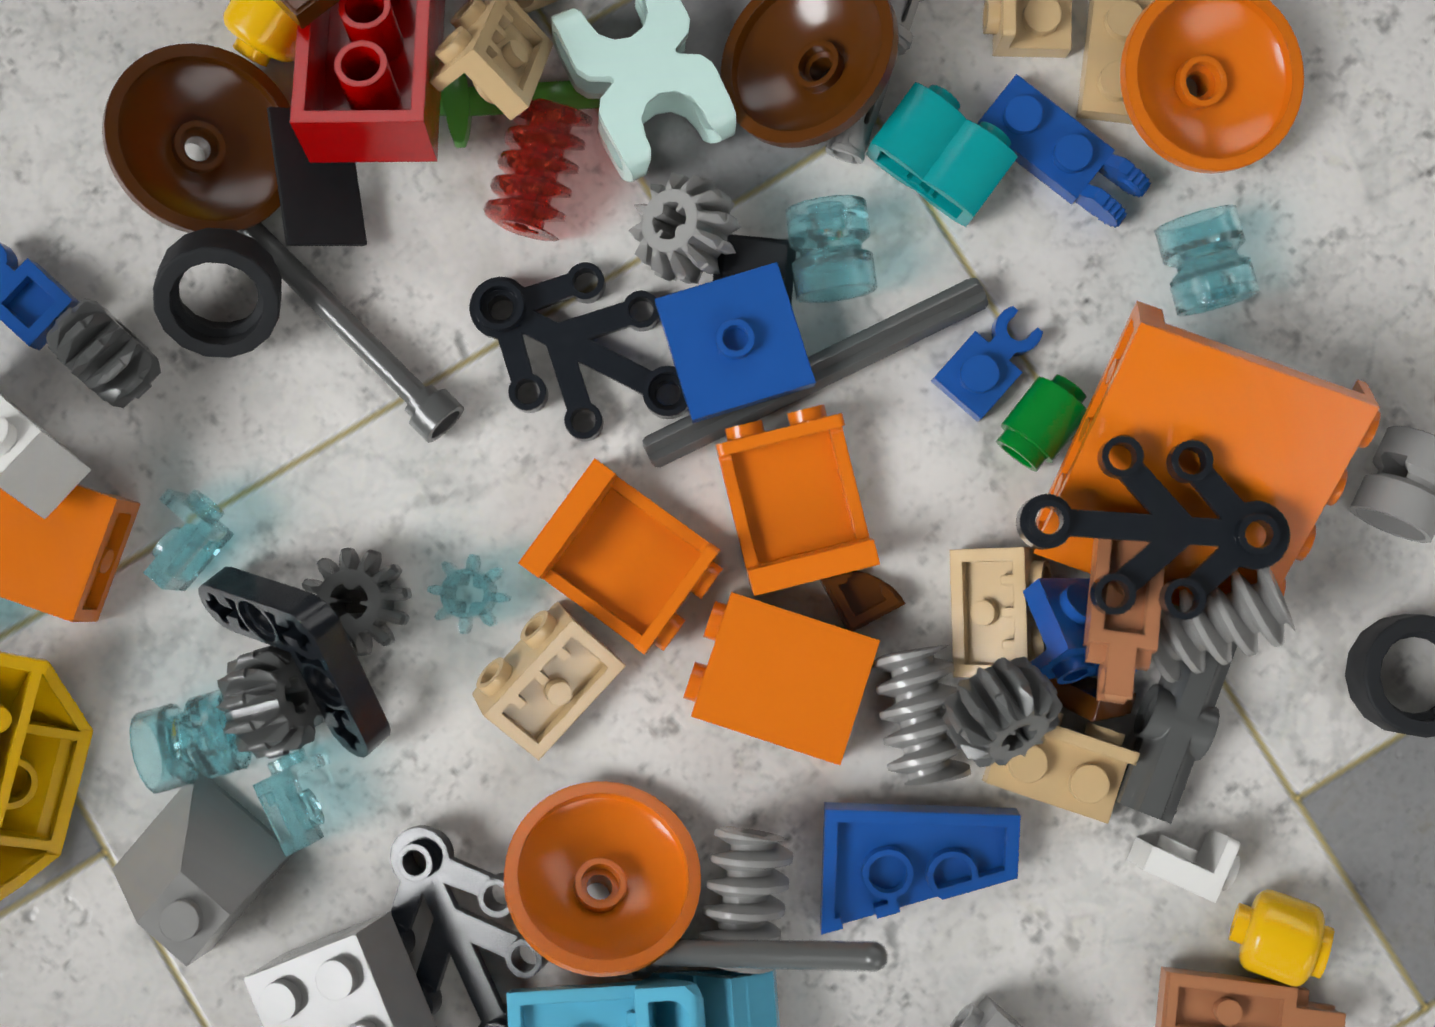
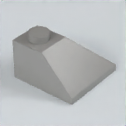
M197 770L112 870L136 923L185 966H188L215 947L295 851L203 771Z

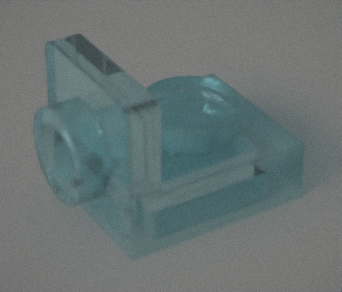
M167 489L159 500L185 522V525L182 528H173L159 540L152 552L155 559L143 573L163 590L186 591L233 537L234 533L219 521L225 514L224 511L203 493L194 489L188 495L187 493Z
M304 748L289 753L267 764L272 776L253 785L285 857L324 837L319 826L325 821L320 803L309 788L302 789L298 779L331 764L326 752L310 758L307 757Z

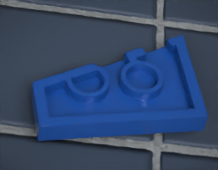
M824 802L820 903L821 935L843 929L844 923L875 914L877 919L899 913L900 907L934 897L944 900L1017 879L1021 815L1017 808Z

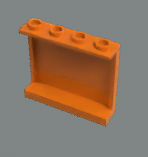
M1136 301L1048 494L1063 498L1071 509L1149 514L1119 479L1105 475L1098 465V452L1105 442L1117 436H1129L1141 445L1145 466L1191 517L1219 519L1190 483L1176 481L1168 473L1166 467L1167 455L1174 446L1188 440L1200 441L1207 445L1213 454V469L1243 502L1262 501L1276 507L1286 518L1290 529L1289 546L1284 556L1277 563L1270 566L1284 596L1286 589L1285 577L1295 559L1302 561L1310 552L1316 536L1315 523L1325 505H1334L1343 493L1348 477L1346 467L1358 447H1367L1375 436L1380 422V407L1368 384L1364 381L1357 379L1352 390L1169 325L1165 323L1162 309ZM1115 445L1111 448L1109 452L1111 464L1117 469L1126 470L1132 461L1129 450L1120 445ZM1183 450L1179 456V465L1184 472L1195 474L1200 468V459L1195 452ZM1042 508L1037 516L1036 525L1043 533L1053 534L1059 527V517L1055 511L1049 508ZM1252 522L1247 526L1245 531L1246 540L1253 547H1261L1266 540L1265 529L1256 522ZM1069 537L1065 543L1058 547L1046 550L1033 548V553L1090 574L1094 539ZM1189 545L1165 566L1163 586L1170 580L1187 578L1218 547ZM1243 567L1237 569L1251 585L1257 583V569L1250 570ZM1231 575L1218 586L1225 594L1231 592ZM1185 586L1177 587L1172 594V604L1179 606V590L1186 588L1193 596L1192 592Z

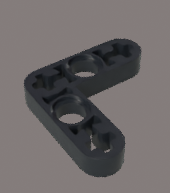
M227 566L198 588L201 602L220 625L230 631L291 653L328 728L337 741L350 753L364 758L390 736L391 728L339 618L319 596Z

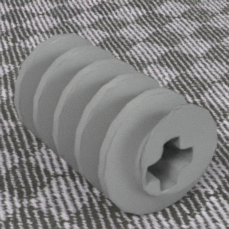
M1271 568L1257 569V583L1252 585L1236 570L1231 574V592L1225 594L1217 586L1206 596L1207 602L1203 612L1193 619H1173L1167 616L1161 609L1158 651L1152 655V659L1164 679L1173 683L1181 678V660L1195 674L1203 673L1206 670V651L1219 664H1229L1232 661L1233 641L1244 654L1249 657L1255 655L1258 652L1259 632L1274 647L1282 646L1284 644V624L1288 623L1294 631L1296 630ZM1186 588L1179 590V611L1185 612L1193 604V596Z
M949 645L885 654L875 659L872 665L873 669L891 672L892 675L891 679L876 686L875 691L876 694L893 697L896 701V704L880 712L879 716L881 720L899 723L900 730L883 738V742L886 746L900 748L904 751L902 757L887 764L888 771L908 776V781L904 785L935 784L971 775L970 764L950 759L963 751L961 749L958 750L950 736L946 734L948 727L942 719L946 712V709L942 708L944 701L949 695L957 692L958 689L954 686L938 683L939 679L954 671V664L952 661L934 658V654Z
M736 827L716 828L714 836L729 843L731 848L727 852L711 854L710 862L727 870V874L723 878L707 880L706 888L723 896V900L719 904L703 906L702 914L719 922V926L715 930L699 932L698 939L781 940V930L769 922V920L779 919L785 914V904L771 894L782 893L789 888V878L774 869L788 866L793 862V852L777 843L787 839L760 830ZM719 968L727 971L748 974H762L774 970L758 968Z

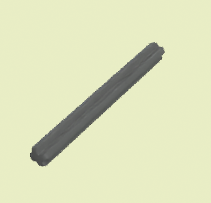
M977 278L966 279L809 356L808 359L816 381L815 386L694 424H692L691 417L688 415L645 436L642 440L643 447L651 463L655 467H663L726 436L725 429L757 421L985 309L988 306V299L984 288Z

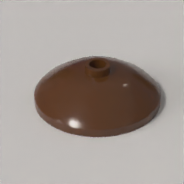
M751 0L731 29L721 62V80L734 106L738 124L756 139L782 148H801L816 145L832 139L849 129L874 105L883 92L893 71L899 43V31L894 8L890 0ZM829 70V72L823 78H821L824 72Z
M205 44L169 45L151 51L137 59L117 80L110 92L103 114L102 136L104 150L109 166L122 189L136 205L154 219L187 233L204 228L233 229L237 232H242L262 223L280 207L267 108L291 107L277 85L262 70L245 58L228 50ZM193 143L201 147L205 154V160L195 161L191 159L185 152V144Z

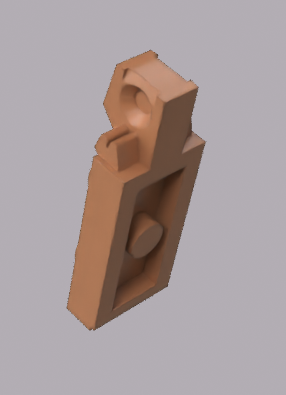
M1094 539L1083 646H1087L1085 662L1100 664L1098 668L1096 701L1124 705L1126 700H1131L1133 698L1135 670H1149L1151 656L1158 651L1161 618L1159 594L1164 583L1165 567L1136 592L1134 605L1123 614H1103L1093 606L1090 599V589L1097 578L1105 574L1115 573L1149 542ZM1109 581L1104 585L1101 594L1105 604L1112 608L1120 605L1124 599L1122 586L1115 581Z
M1161 966L1155 1027H1345L1346 1014L1335 1010L1334 1005L1309 1001L1310 990L1305 987H1293L1275 980Z

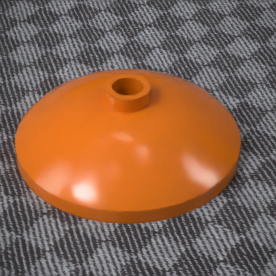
M1153 0L1136 19L1127 36L1120 64V83L1123 101L1129 118L1138 134L1152 150L1178 167L1199 173L1214 174L1234 171L1253 164L1265 157L1280 144L1292 127L1299 112L1304 90V67L1301 50L1290 24L1270 0ZM1187 77L1194 80L1197 85L1198 92L1196 96L1192 95L1187 88Z
M608 781L586 782L566 787L549 795L539 802L521 821L511 839L504 867L505 899L509 913L520 934L545 959L563 969L582 975L596 977L619 976L641 970L666 955L679 942L686 932L698 905L701 892V867L695 844L688 830L678 816L659 799L641 789L622 783ZM593 883L603 884L608 889L609 896L601 900L594 899L589 895L587 887Z

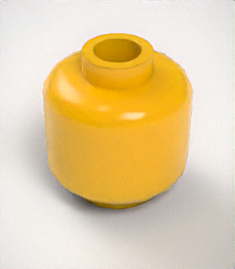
M274 0L229 1L223 13V20L227 29L237 37L232 46L236 51L264 67H267L271 58L281 62L295 61L298 25Z
M1266 889L1255 897L1252 906L1242 903L1238 904L1228 940L1240 944L1239 961L1244 969L1280 983L1297 987L1307 982L1310 976L1320 979L1323 975L1332 948L1334 928L1325 925L1323 911L1317 905Z

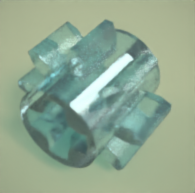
M470 554L467 558L466 569L459 570L456 565L447 561L441 563L442 569L447 575L446 579L443 581L442 586L433 585L427 589L433 595H440L444 606L437 611L434 616L435 619L445 620L452 615L459 617L458 628L460 634L470 633L473 627V618L480 617L483 623L489 627L496 626L498 624L497 619L491 610L496 605V602L505 603L511 601V596L506 593H498L495 581L503 575L504 570L497 567L490 569L486 574L480 572V557L475 554ZM473 576V586L483 589L484 597L482 602H472L469 612H467L466 601L456 599V590L458 586H468L470 577Z

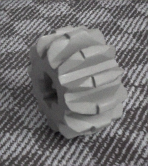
M671 172L666 187L662 184H650L652 199L648 205L646 203L634 205L642 216V221L628 230L634 236V239L640 242L635 255L639 257L642 263L651 266V270L655 271L654 274L667 281L680 280L687 284H698L703 271L710 275L720 274L717 258L721 253H736L732 244L727 241V237L741 228L737 219L730 215L735 205L730 196L716 188L714 182L702 175H693L689 178L684 174Z

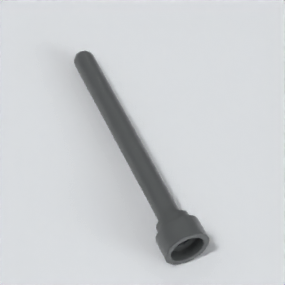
M262 223L240 232L255 239L273 256L282 279L407 403L405 411L411 416L409 424L428 443L440 438L457 422L464 411V407L446 389L438 391L433 385L425 387Z
M680 939L666 955L641 970L616 977L622 979H644L658 971L661 966L878 971L886 965L888 954L882 944L874 941Z

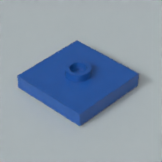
M777 262L655 298L657 312L692 424L815 386L816 381Z

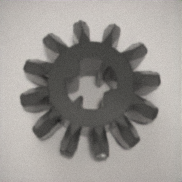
M83 299L74 308L69 307L56 320L55 326L46 334L48 348L57 356V359L103 401H107L112 406L124 408L135 398L139 399L152 387L151 383L161 373L158 358L134 333L97 301Z
M343 548L339 556V566L329 558H321L317 562L318 570L325 579L323 582L315 579H305L302 583V588L317 594L336 613L358 656L370 655L373 647L372 637L383 646H389L395 641L393 632L386 624L387 621L398 625H406L408 623L409 615L394 609V601L410 599L412 597L411 589H392L390 587L399 578L402 569L396 564H391L379 571L382 562V554L380 552L368 550L360 561L354 548ZM349 590L366 592L368 601L360 602L361 605L367 606L364 614L347 612L345 603L352 602V599L345 598Z
M267 646L242 654L237 659L227 663V675L217 681L218 688L224 698L216 708L224 712L227 720L223 733L235 734L236 747L239 752H252L257 759L263 757L272 759L288 755L289 751L301 749L305 744L315 741V727L323 723V715L318 709L290 652L274 646Z
M1003 657L997 659L991 667L986 669L978 667L976 674L970 679L960 680L958 682L959 691L949 695L944 701L946 712L942 717L948 727L947 733L958 750L961 749L968 760H973L978 767H987L995 762L1002 766L1006 765L1013 757L1018 755L1026 756L1027 751L1034 745L1043 744L1045 741L1044 735L1054 730L1059 724L1058 715L1063 705L1056 696L1057 690L1048 677L1043 675L1038 667L1033 666L1026 657L1014 658L1011 661Z

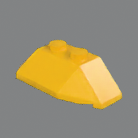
M1 651L0 901L22 887L61 855L94 731L47 659Z

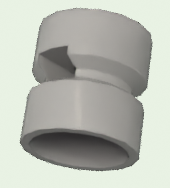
M1406 426L1388 427L1373 457V464L1378 469V473L1364 476L1350 506V511L1357 518L1381 531L1414 542L1430 543L1435 535V435Z

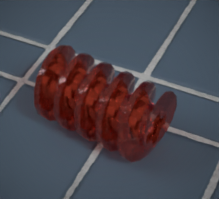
M547 99L531 100L530 106L512 119L517 125L511 126L505 131L504 140L511 150L503 151L497 159L498 167L505 174L496 175L490 184L492 192L499 198L488 200L483 210L492 222L507 231L536 240L558 241L557 237L544 229L545 222H565L566 215L552 206L551 201L552 198H571L573 191L557 179L559 174L575 175L579 172V166L564 157L566 150H585L586 146L584 140L571 133L572 127H590L593 119L588 114L567 104Z

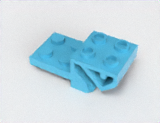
M723 969L652 973L642 981L511 989L506 993L508 1027H780L776 969L762 974L740 973Z

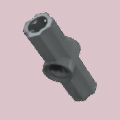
M1234 641L1232 642V659L1237 648ZM1206 651V670L1203 673L1195 674L1181 660V678L1178 681L1170 683L1161 675L1158 684H1153L1148 689L1139 706L1134 723V735L1137 737V741L1133 751L1140 753L1136 766L1128 763L1115 802L1167 823H1172L1194 761L1201 760L1205 756L1215 738L1220 717L1219 709L1215 705L1231 662L1221 665Z

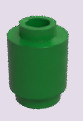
M1056 374L1052 380L1038 377L1002 422L1001 427L1004 432L996 440V443L1017 462L1037 472L1044 462L1052 463L1076 433L1087 410L1082 404L1087 398L1086 394L1077 385L1061 375Z

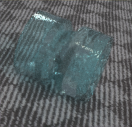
M854 195L826 196L799 202L785 210L789 248L800 253V257L792 262L797 301L803 303L835 302L861 297L876 291L877 280L873 253L862 246V243L870 237L866 199Z
M1236 205L1217 206L1194 212L1169 221L1154 230L1163 264L1178 271L1170 283L1177 316H1190L1219 309L1261 293L1251 258L1239 255L1237 252L1245 243L1246 238Z
M220 689L189 698L185 703L184 710L177 704L170 703L138 712L131 719L129 732L133 760L140 778L152 793H163L194 784L200 772L206 778H216L249 767L252 752H239L236 747L235 734L223 733L227 720L224 712L216 708L224 698Z

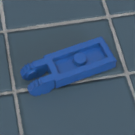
M1017 74L977 123L979 125L981 122H988L1002 130L1011 141L1009 148L1018 156L1015 161L1071 205L1075 201L1091 215L1096 216L1099 221L1110 227H1119L1127 217L1126 209L1102 188L1089 184L1094 176L1099 172L1113 184L1119 186L1124 192L1138 198L1142 197L1150 187V179L1146 177V174L1141 169L1136 168L1128 159L1113 154L1115 149Z

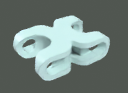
M635 0V9L640 18L642 28L631 37L616 40L598 34L586 20L581 10L572 8L551 16L552 41L562 65L576 92L587 99H600L597 133L619 175L627 182H633L646 176L649 172L651 147L646 138L643 124L654 115L672 112L686 117L698 131L702 140L710 144L721 142L735 134L736 112L716 67L712 61L701 54H684L686 39L689 34L690 18L681 0Z

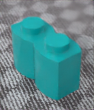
M915 82L873 138L866 155L893 178L917 191L919 195L953 221L966 227L1018 156L1009 148L1011 145L1009 137L998 127L988 122H981L978 125L966 119L958 111L960 103L946 89L938 85H930L927 88Z

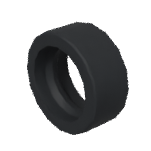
M204 228L183 235L166 250L153 285L154 312L164 332L181 347L205 357L231 358L253 351L270 337L280 316L282 277L273 256L255 239L233 229ZM203 263L230 265L243 271L254 281L258 290V302L253 312L246 318L233 322L210 321L193 313L182 302L179 293V283L184 273L191 267Z
M1401 614L1379 619L1359 634L1348 652L1345 678L1350 698L1364 718L1385 731L1423 738L1434 737L1435 706L1428 711L1419 713L1401 711L1392 705L1385 696L1380 675L1383 658L1390 647L1397 641L1417 637L1427 639L1435 645V617L1423 614Z

